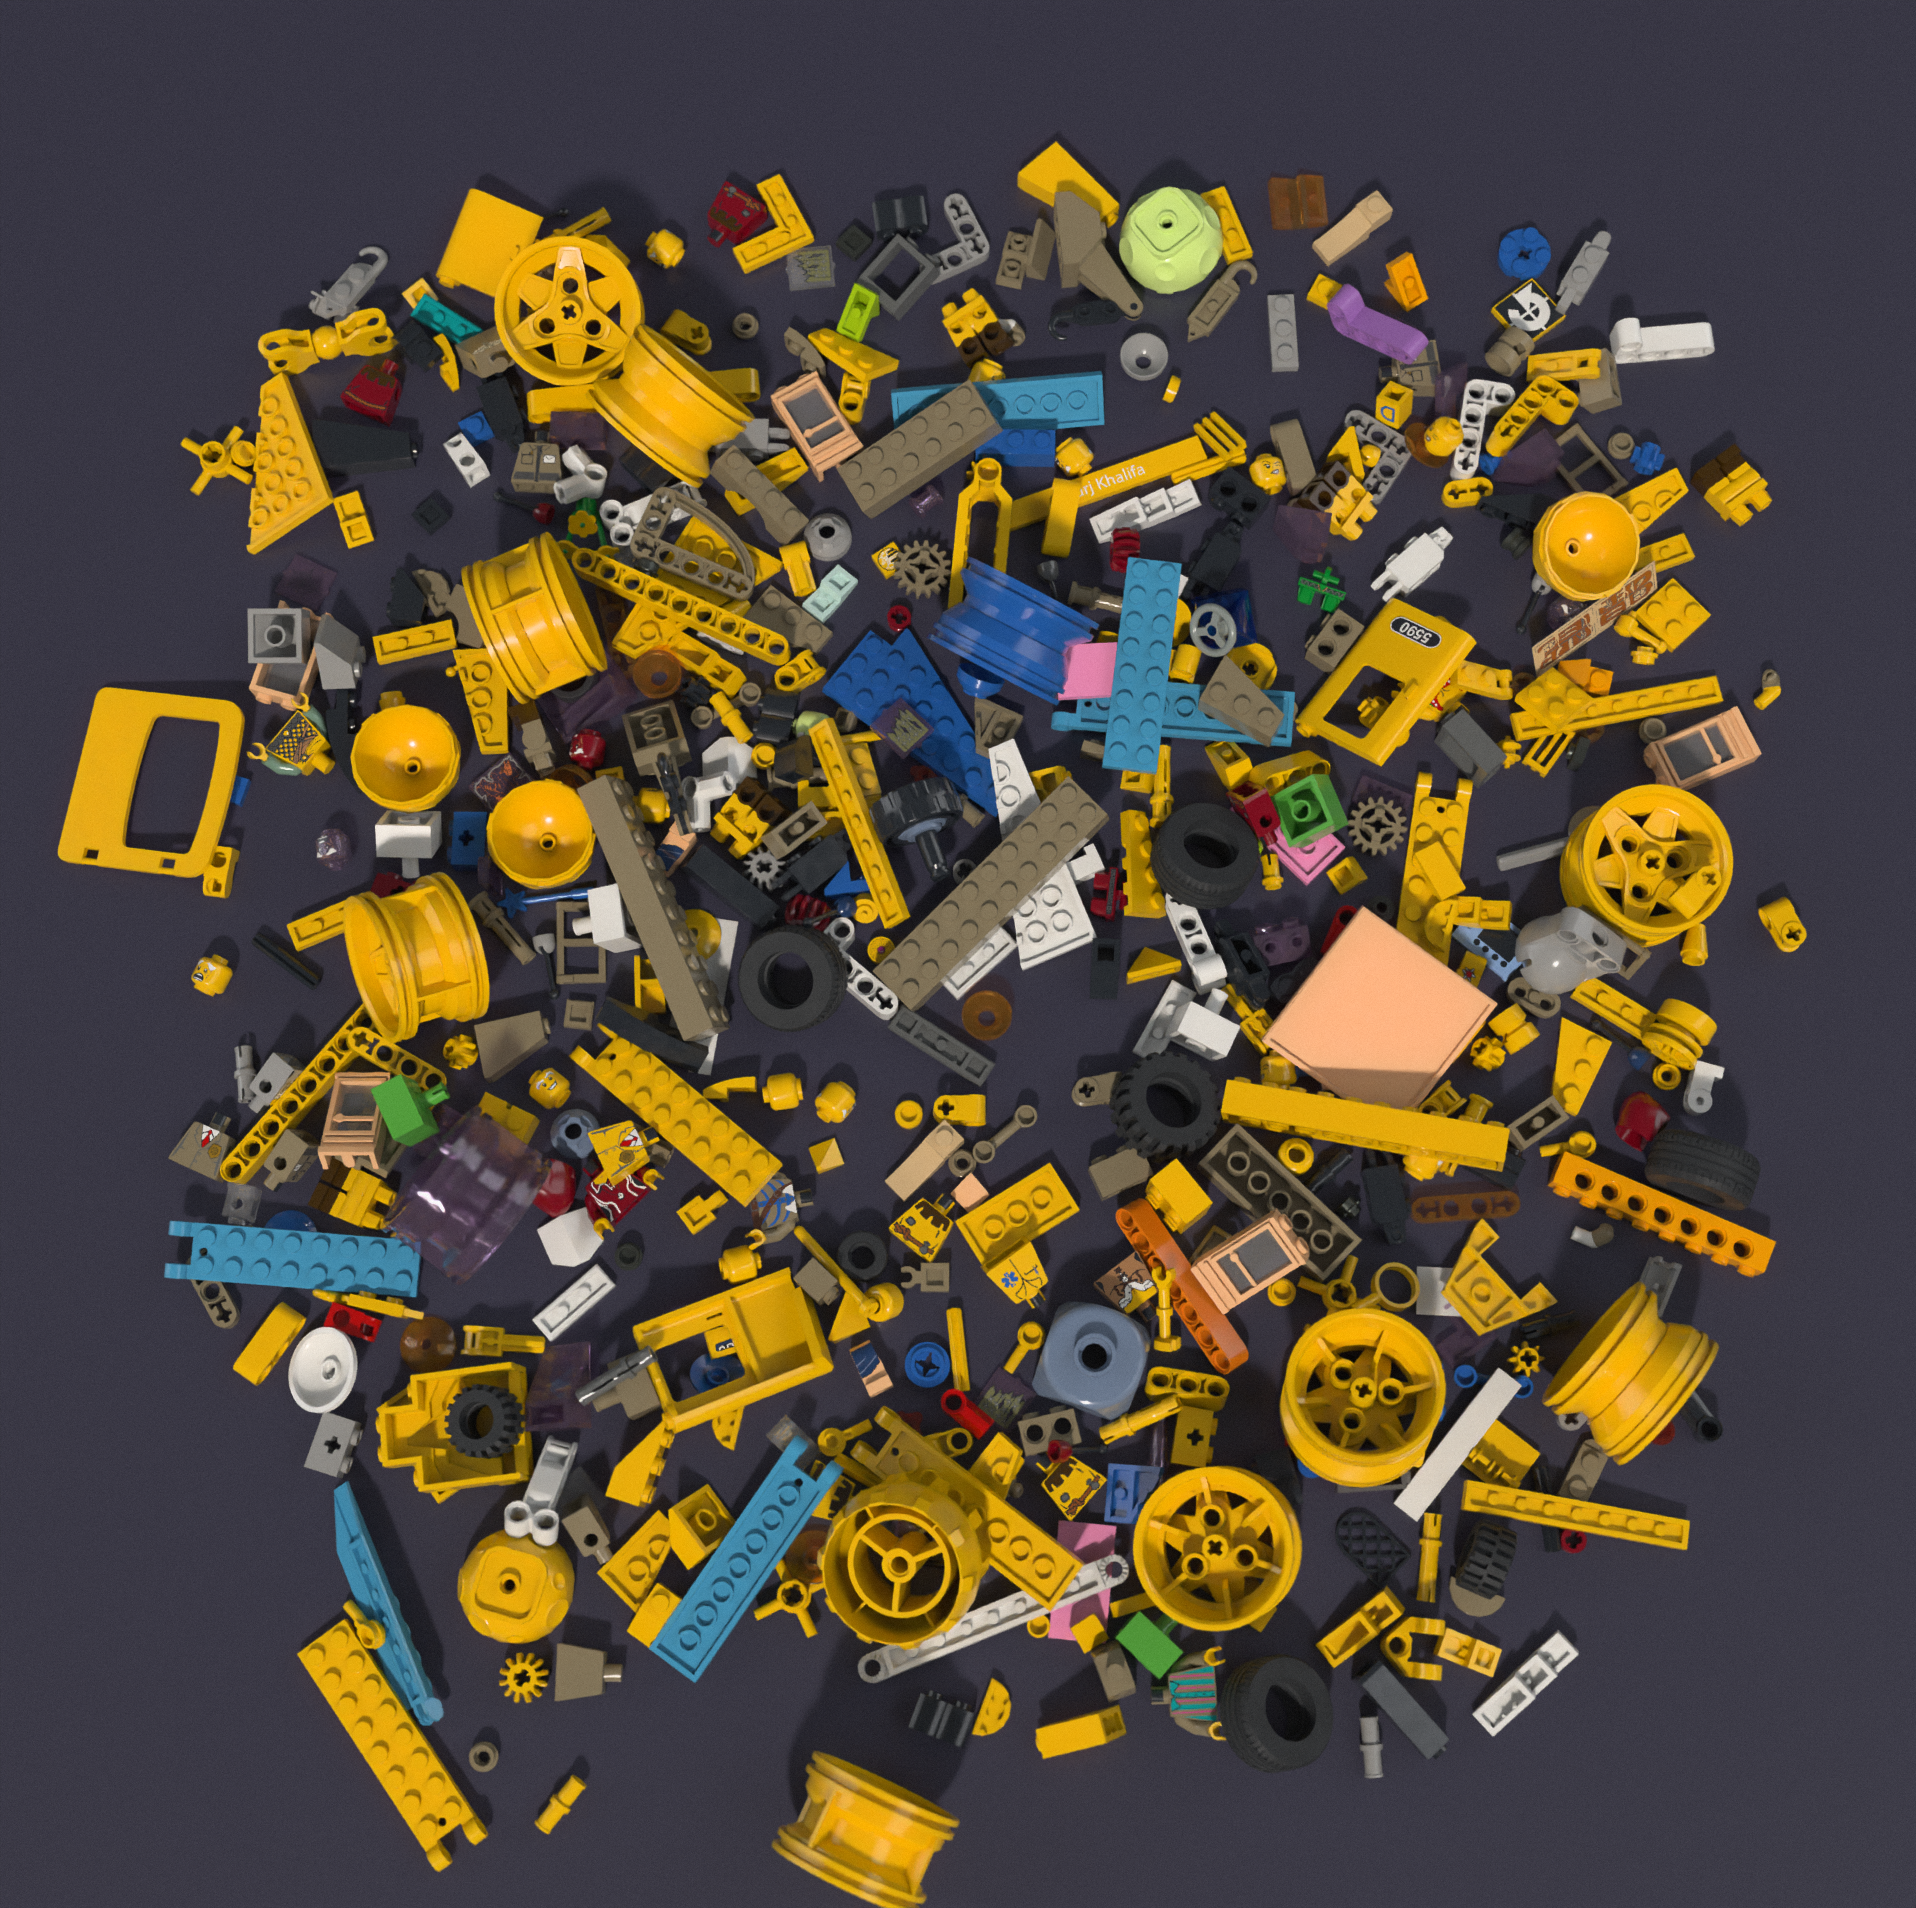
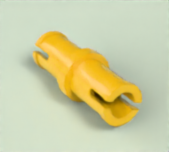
M720 691L714 694L709 699V702L712 703L721 716L722 724L728 726L739 744L747 742L752 738L753 733L742 720L741 712L732 706L724 692Z
M572 1774L560 1792L550 1798L551 1803L535 1821L536 1826L546 1834H549L560 1818L571 1811L570 1806L582 1790L586 1788V1784Z

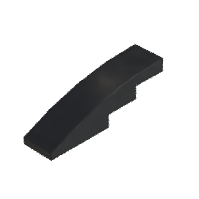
M606 997L596 1016L597 1022L618 1036L665 1061L696 1074L709 1053L708 1046L695 1041H684L679 1029L658 1022V1015L610 997Z

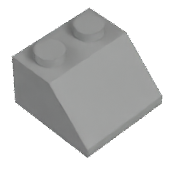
M301 608L248 609V663L308 664L310 659V611Z
M321 615L314 648L323 689L356 688L358 677H362V663L366 661L365 647H360L358 635L329 615Z

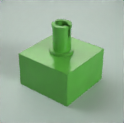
M1312 774L1270 797L1281 821L1280 827L1289 847L1304 848L1349 824L1328 775Z
M399 1074L371 1089L393 1140L411 1147L440 1132L430 1107L450 1098L449 1092H445L447 1088L443 1082L422 1092L418 1082Z
M1136 1611L1113 1636L1159 1679L1183 1653L1169 1639L1170 1636L1168 1635L1179 1622L1165 1613L1156 1622H1151L1140 1611Z

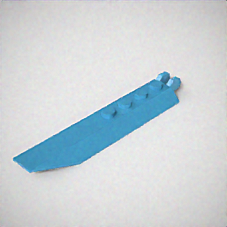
M349 1481L334 1490L337 1554L359 1609L368 1620H377L385 1628V1643L382 1647L375 1650L387 1680L407 1710L413 1708L422 1726H430L434 1721L437 1722L444 1716L441 1701L434 1698L431 1681L425 1675L421 1665V1656L411 1640L410 1628L403 1620L399 1610V1601L392 1592Z

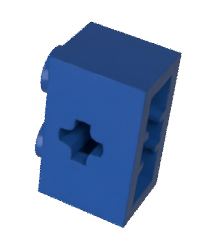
M454 812V819L449 821V836H452V846H448L447 860L455 871L488 872L489 849L486 828L489 815L487 812ZM469 837H471L473 841H469L468 846H465L463 842H468Z

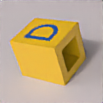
M1390 381L1377 396L1375 419L1399 429L1412 413L1413 390Z

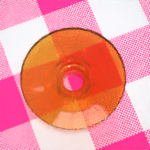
M1424 423L1409 425L1405 430L1404 440L1410 453L1420 463L1428 467L1440 468L1448 462L1450 454L1448 456H1436L1426 449L1424 434L1430 426Z
M423 1317V1320L417 1319L412 1322L403 1332L400 1341V1352L403 1360L411 1369L420 1373H432L444 1369L454 1358L457 1348V1340L453 1329L445 1321L435 1317ZM425 1339H429L431 1346L425 1350L422 1348V1342Z
M812 1530L803 1532L796 1537L785 1554L786 1566L794 1578L807 1584L823 1583L822 1570L817 1564H810L809 1562L813 1559H818V1551L824 1546L828 1533Z

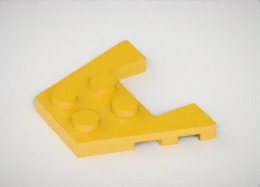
M1483 1218L1475 1224L1441 1291L1446 1300L1479 1336L1551 1307L1557 1302L1541 1282L1519 1299L1481 1257V1254L1499 1238Z

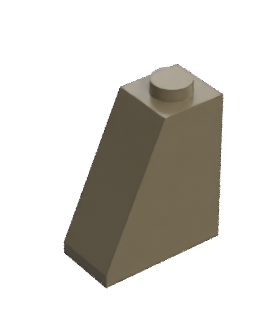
M540 1011L474 1025L484 1079L488 1083L497 1081L548 1043L547 1034H551L548 1017L544 1018Z

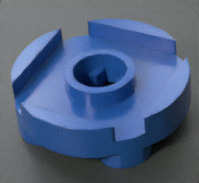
M1531 227L1518 229L1507 234L1501 241L1497 261L1499 267L1507 276L1520 278V281H1529L1531 278L1536 279L1543 274L1551 259V250L1547 240L1539 234L1537 229ZM1520 251H1527L1529 253V259L1526 260L1524 257L1519 258L1518 255L1520 254Z

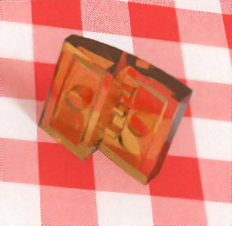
M1299 174L1296 179L1271 177L1267 182L1272 228L1274 230L1309 229L1328 224L1323 176Z

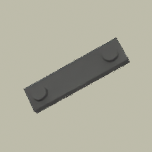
M902 1005L888 1026L890 1031L979 1088H981L995 1067L994 1062Z

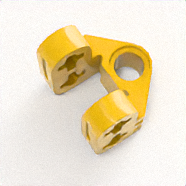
M1403 1617L1381 1638L1380 1649L1400 1676L1441 1681V1665L1408 1662L1407 1659L1411 1656L1412 1644L1409 1632L1444 1636L1445 1621ZM1394 1637L1399 1638L1402 1645L1401 1650L1396 1654L1389 1648V1643Z

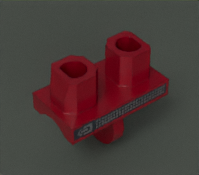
M1110 867V872L1095 873L1094 889L1107 890V898L1092 897L1091 914L1104 916L1107 922L1115 921L1117 900L1120 901V910H1124V906L1128 905V895L1123 894V883L1126 882H1122L1121 890H1118L1120 874L1118 873V868Z

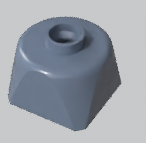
M1068 1301L1057 1308L1032 1386L1036 1394L1041 1397L1114 1422L1129 1410L1147 1360L1151 1343L1150 1334L1143 1325L1111 1308L1086 1302ZM1086 1346H1097L1105 1352L1107 1361L1101 1368L1090 1369L1085 1366L1081 1356Z

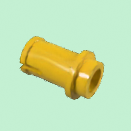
M1270 854L1271 865H1269L1268 856L1263 855L1261 857L1264 875L1262 885L1265 886L1266 890L1280 889L1282 887L1281 883L1284 880L1280 877L1278 855Z

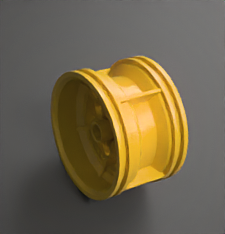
M549 532L541 534L540 539L533 537L529 539V543L485 562L482 560L473 563V567L471 565L462 567L461 575L464 590L479 632L499 674L519 703H528L530 698L535 700L540 698L541 694L586 675H595L596 668L600 672L607 669V659L603 644L588 604L563 552Z
M436 872L431 875L422 876L417 879L415 885L409 886L405 892L381 899L373 892H365L347 898L343 911V925L350 965L365 1008L376 1029L385 1040L390 1043H396L413 1038L417 1033L419 1023L438 1017L466 1022L472 1018L475 1019L485 1015L489 1005L490 991L482 943L469 907L460 890L448 875Z
M814 1751L811 1758L816 1762L815 1764L808 1763L805 1769L810 1774L805 1785L809 1796L797 1822L779 1827L777 1833L781 1839L774 1838L771 1844L773 1849L810 1873L885 1908H920L917 1903L923 1904L927 1898L926 1894L922 1892L923 1888L920 1882L934 1852L941 1850L945 1839H953L954 1832L950 1830V1827H958L960 1820L936 1804L887 1779L832 1755Z

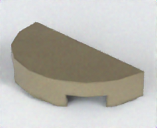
M425 569L413 571L412 573L435 617L438 619L447 610L445 605L451 595L448 582L441 574L433 571H426Z
M1450 1576L1448 1589L1451 1599L1456 1604V1607L1467 1615L1477 1617L1491 1615L1502 1606L1506 1599L1499 1595H1495L1490 1600L1458 1587L1455 1577Z

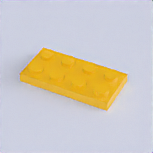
M1048 1163L956 1220L955 1223L980 1264L983 1265L1022 1236H1025L1031 1242L1079 1212L1080 1209L1051 1163Z

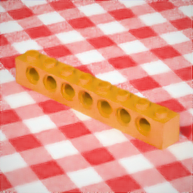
M1566 1151L1559 1155L1547 1185L1554 1188L1553 1192L1566 1198H1569L1571 1195L1580 1199L1579 1203L1591 1209L1598 1207L1605 1210V1214L1613 1219L1622 1220L1624 1218L1633 1222L1632 1226L1645 1232H1648V1229L1659 1233L1658 1237L1670 1243L1680 1242L1685 1245L1684 1248L1695 1254L1703 1252L1712 1256L1711 1260L1720 1265L1727 1266V1264L1738 1267L1737 1271L1748 1277H1754V1275L1757 1276L1765 1272L1776 1244L1774 1240ZM1577 1175L1583 1176L1586 1179V1189L1579 1188L1576 1185L1575 1177ZM1602 1187H1608L1612 1190V1200H1607L1602 1196ZM1629 1198H1634L1638 1201V1211H1633L1629 1208ZM1655 1209H1660L1664 1212L1666 1216L1664 1223L1658 1222L1655 1219ZM1682 1220L1691 1224V1234H1686L1682 1231L1680 1226ZM1708 1232H1713L1717 1235L1718 1244L1716 1246L1708 1242ZM1735 1243L1743 1246V1257L1735 1254L1733 1249Z

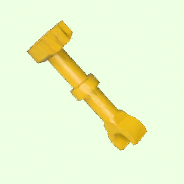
M1157 1266L1152 1270V1278L1159 1288V1306L1156 1307V1315L1159 1316V1336L1154 1338V1349L1172 1352L1173 1350L1180 1349L1181 1337L1171 1335L1170 1316L1173 1315V1306H1170V1287L1176 1277L1175 1268H1170L1166 1270V1277H1164L1161 1266Z

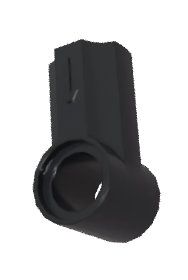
M1693 1391L1678 1413L1692 1430V1435L1698 1443L1711 1444L1722 1437L1723 1425L1711 1414L1697 1393ZM1703 1423H1708L1713 1427L1714 1435L1712 1438L1703 1435L1701 1431Z

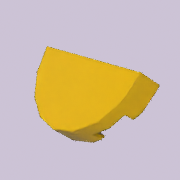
M1446 899L1430 908L1424 920V932L1427 941L1433 948L1442 953L1446 949L1459 904L1458 899Z
M745 1406L712 1420V1428L716 1438L723 1446L731 1450H735Z
M994 1678L991 1679L972 1734L984 1736L995 1733L1004 1726L1009 1718L1011 1708L1009 1694L1002 1683Z

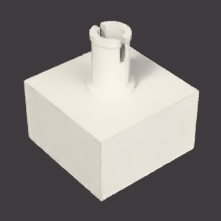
M387 810L375 825L377 857H402V877H419L418 858H432L442 844L441 811H419L407 814L405 812Z
M613 884L587 890L590 916L573 919L572 924L575 934L580 936L581 934L592 932L594 944L614 953L644 947L618 885Z
M1213 988L1205 1007L1192 1001L1178 1007L1164 1037L1213 1062L1227 1056L1240 1026L1219 1016L1228 995L1219 989Z

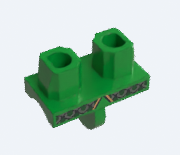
M1327 566L1325 573L1317 570L1313 573L1312 578L1321 580V584L1300 577L1297 601L1311 605L1315 592L1325 596L1320 609L1334 614L1340 601L1343 602L1346 592L1326 586L1327 583L1337 586L1340 578L1330 575L1332 567Z

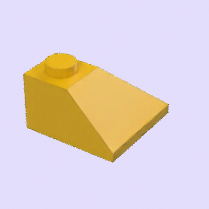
M708 1484L668 1510L671 1547L689 1570L716 1551L736 1523Z

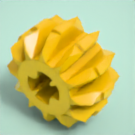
M517 1653V1663L511 1658L506 1660L507 1665L511 1668L510 1670L506 1668L500 1669V1673L507 1675V1679L499 1681V1685L505 1686L509 1684L510 1687L504 1692V1695L510 1696L515 1691L514 1702H520L523 1695L526 1703L532 1702V1693L537 1697L542 1696V1691L537 1686H548L549 1683L546 1680H541V1676L549 1674V1670L544 1669L540 1671L538 1669L543 1665V1659H539L533 1664L534 1653H529L526 1660L522 1653ZM527 1670L529 1672L527 1676L530 1675L531 1677L530 1682H525L522 1685L520 1684L522 1679L518 1680V1674L524 1673Z

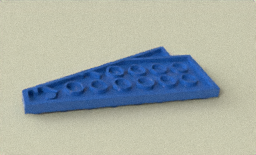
M906 628L893 645H890L870 630L826 683L822 692L848 711H852L856 717L896 746L898 745L887 736L886 732L895 733L891 727H896L894 717L900 719L898 708L902 711L907 709L928 731L906 753L939 777L949 778L958 791L965 794L991 815L997 817L998 809L990 759L975 753V733L910 630Z

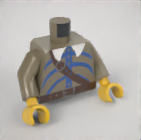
M777 1171L750 1202L754 1230L746 1234L745 1238L751 1236L755 1239L756 1243L750 1245L749 1249L754 1250L762 1244L781 1241L795 1228V1222L799 1221L797 1208L813 1205L811 1189L794 1192L792 1180L788 1179L785 1174Z

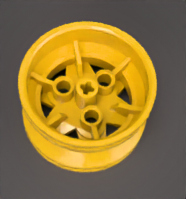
M553 237L541 240L527 247L508 265L496 291L495 321L504 347L515 362L524 370L539 379L558 386L594 384L596 380L610 379L623 370L625 347L631 341V335L633 333L639 335L640 333L637 328L640 324L645 325L643 298L631 273L608 249L593 241L579 237ZM556 264L553 281L536 276L545 268ZM584 264L598 270L605 278L588 283ZM569 279H575L578 282V289L572 294L566 293L564 290V284ZM522 299L535 311L523 322H521L520 313ZM618 302L621 309L619 327L605 315ZM574 309V312L577 314L576 317L568 318V315L565 313L566 310ZM545 319H552L555 324L553 332L545 334L541 330V323ZM593 320L599 321L601 324V331L597 335H590L587 331L588 323ZM553 343L556 362L544 357L535 348ZM587 345L605 350L598 357L583 363Z
M640 324L637 328L640 334L633 333L630 337L631 341L625 347L623 374L619 379L596 380L593 384L595 390L589 389L585 396L591 405L636 447L679 479L699 488L703 484L701 477L707 478L710 475L707 451L712 445L716 446L734 440L740 432L743 433L747 429L745 422L752 423L755 417L732 392L695 360L652 328Z
M1658 784L1641 785L1625 790L1589 815L1571 833L1560 860V884L1567 906L1578 908L1582 904L1588 907V910L1643 948L1666 942L1710 916L1725 897L1733 872V853L1730 839L1724 825L1715 812L1706 803L1687 791ZM1646 816L1648 818L1640 827L1631 817ZM1676 830L1686 841L1674 842ZM1606 835L1611 845L1612 854L1598 859L1599 848ZM1622 841H1627L1631 845V852L1623 850ZM1667 857H1672L1676 861V868L1668 865ZM1704 866L1715 867L1721 874V884L1707 898L1704 905L1690 919H1687L1667 901L1668 897L1685 882L1684 876ZM1703 876L1704 879L1702 881V884L1707 885L1706 882L1709 878L1707 876ZM1633 887L1640 889L1642 893L1641 899L1634 897L1632 893ZM1605 888L1621 889L1622 907L1610 897ZM1656 902L1671 911V913L1665 915L1650 916Z
M1642 1282L1635 1283L1624 1292L1593 1325L1560 1367L1541 1400L1547 1407L1553 1405L1552 1411L1557 1415L1582 1412L1587 1416L1595 1442L1603 1448V1453L1608 1457L1613 1456V1461L1618 1465H1623L1634 1458L1668 1424L1705 1376L1719 1349V1344L1713 1339L1708 1340V1335L1703 1331H1697L1690 1325L1664 1323L1658 1318L1657 1295L1652 1290L1645 1292L1646 1285Z
M1357 1308L1339 1311L1324 1317L1301 1336L1288 1362L1280 1398V1421L1290 1448L1298 1459L1312 1472L1339 1485L1372 1487L1399 1478L1420 1460L1428 1447L1433 1431L1441 1416L1446 1393L1442 1364L1428 1339L1412 1324L1394 1314L1376 1309ZM1346 1351H1363L1355 1364L1338 1355ZM1391 1363H1394L1403 1372L1409 1383L1390 1378ZM1344 1371L1349 1374L1350 1379L1342 1381L1336 1377L1335 1373ZM1315 1373L1323 1387L1306 1393L1310 1377ZM1392 1390L1396 1393L1397 1398L1389 1400L1382 1392ZM1414 1413L1410 1427L1404 1432L1398 1417ZM1346 1419H1353L1358 1423L1359 1427L1349 1429L1344 1425V1421ZM1331 1423L1329 1438L1324 1436L1315 1424ZM1366 1438L1378 1448V1450L1359 1451Z
M1232 1466L1197 1468L1169 1479L1148 1499L1140 1513L1135 1528L1133 1540L1134 1562L1137 1574L1146 1593L1159 1609L1169 1617L1195 1629L1206 1631L1230 1630L1244 1626L1266 1614L1287 1595L1295 1582L1301 1564V1530L1295 1512L1286 1497L1276 1486L1252 1471ZM1226 1491L1243 1496L1249 1501L1232 1510ZM1197 1495L1195 1516L1175 1514L1185 1502ZM1210 1509H1215L1220 1514V1521L1216 1526L1210 1525L1206 1520V1514ZM1268 1525L1272 1532L1274 1549L1257 1540ZM1221 1541L1223 1544L1220 1548L1221 1551L1216 1552L1214 1549L1217 1546L1216 1542ZM1166 1542L1182 1552V1555L1172 1569L1167 1558ZM1242 1549H1248L1253 1553L1254 1560L1251 1565L1241 1563L1239 1553ZM1194 1557L1202 1560L1204 1564V1569L1200 1574H1196L1190 1569V1561ZM1245 1576L1264 1578L1263 1583L1253 1593L1245 1597ZM1207 1583L1216 1602L1202 1599L1192 1594L1191 1591Z

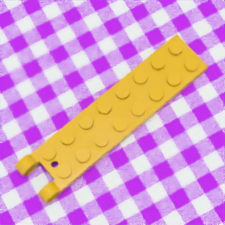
M1418 772L1396 930L1448 966L1453 925L1444 953L1433 948L1427 941L1424 932V920L1430 908L1439 903V900L1413 855L1439 841L1460 876L1473 780L1458 778L1455 800L1429 797L1432 774ZM1437 807H1443L1444 812L1439 813Z
M598 1023L597 1026L613 1041L596 1060L579 1045L569 1057L649 1126L653 1125L656 1132L746 1207L783 1164L651 1052L649 1053ZM613 1054H616V1058L614 1060H610L611 1056Z
M882 1406L874 1420L892 1433L879 1454L869 1444L858 1440L850 1452L852 1457L882 1480H885L890 1474L904 1472L910 1482L930 1486L937 1477L950 1483L947 1496L955 1501L964 1512L976 1508L983 1520L975 1532L981 1550L990 1554L989 1564L1047 1610H1053L1083 1568L1085 1562L902 1421L896 1412L886 1406ZM894 1447L899 1450L898 1455L892 1453Z
M348 1619L342 1620L297 1654L426 1851L427 1858L436 1871L440 1872L452 1863L449 1852L439 1839L459 1824L462 1825L465 1835L474 1845L488 1836L486 1827L458 1788L368 1649L362 1645L357 1632ZM441 1817L446 1819L445 1826H441L439 1823Z

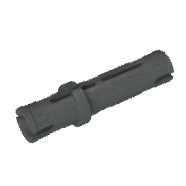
M647 1345L631 1357L622 1358L620 1364L583 1387L578 1388L575 1391L578 1400L583 1406H586L589 1402L626 1379L637 1377L639 1371L657 1362L656 1353Z

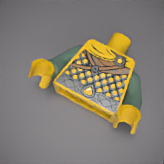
M299 691L304 697L303 703L298 705L292 698L291 703L296 708L302 709V713L297 710L266 748L260 743H252L259 748L258 756L251 752H247V755L251 759H261L262 764L279 775L297 776L302 773L308 776L315 768L324 774H328L333 769L335 761L327 756L332 747L328 743L329 735L325 718L312 704H308L307 695Z

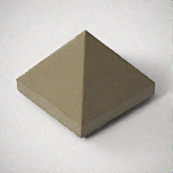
M844 707L838 708L834 718L838 732L846 733L856 729L858 717Z

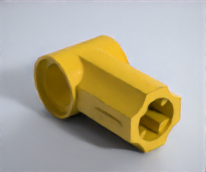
M805 541L779 547L785 571H788L794 595L803 597L816 591Z

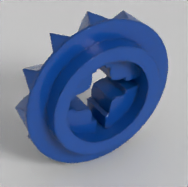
M923 1342L915 1345L908 1352L905 1359L907 1376L914 1384L920 1387L931 1388L939 1385L945 1380L950 1370L948 1354L941 1346L932 1342ZM932 1353V1364L939 1367V1370L930 1369L926 1376L923 1377V1367L915 1362L926 1361L929 1354Z

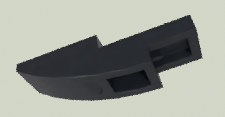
M352 688L337 689V709H326L329 740L335 758L344 775L358 793H364L358 787L353 777L350 758L357 735L353 733H357L358 728L357 719L353 717V708H357L358 703L357 693L353 692Z

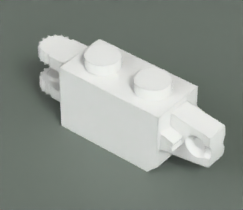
M1443 527L1430 535L1424 533L1419 538L1413 537L1404 546L1405 551L1400 555L1395 553L1386 561L1384 573L1372 583L1371 587L1377 590L1385 582L1389 581L1393 587L1388 589L1382 597L1386 602L1399 592L1404 598L1407 597L1439 569L1441 561L1444 559V550L1450 544L1453 537Z

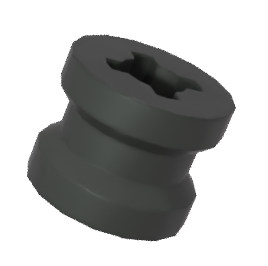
M1517 527L1505 538L1500 546L1504 550H1509L1512 553V558L1518 560L1533 545V539L1526 537L1523 534V530Z

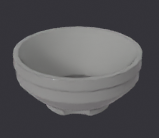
M1149 333L1136 334L1128 338L1121 348V365L1124 371L1132 378L1151 380L1160 375L1165 369L1168 361V351L1164 342L1157 336ZM1139 357H1146L1150 360L1151 365L1146 369H1141L1136 365L1135 361Z
M825 513L810 520L804 532V541L808 552L813 557L822 561H834L844 556L850 549L852 534L851 529L843 518L835 514ZM824 526H831L834 528L835 533L831 538L826 539L820 536V529Z

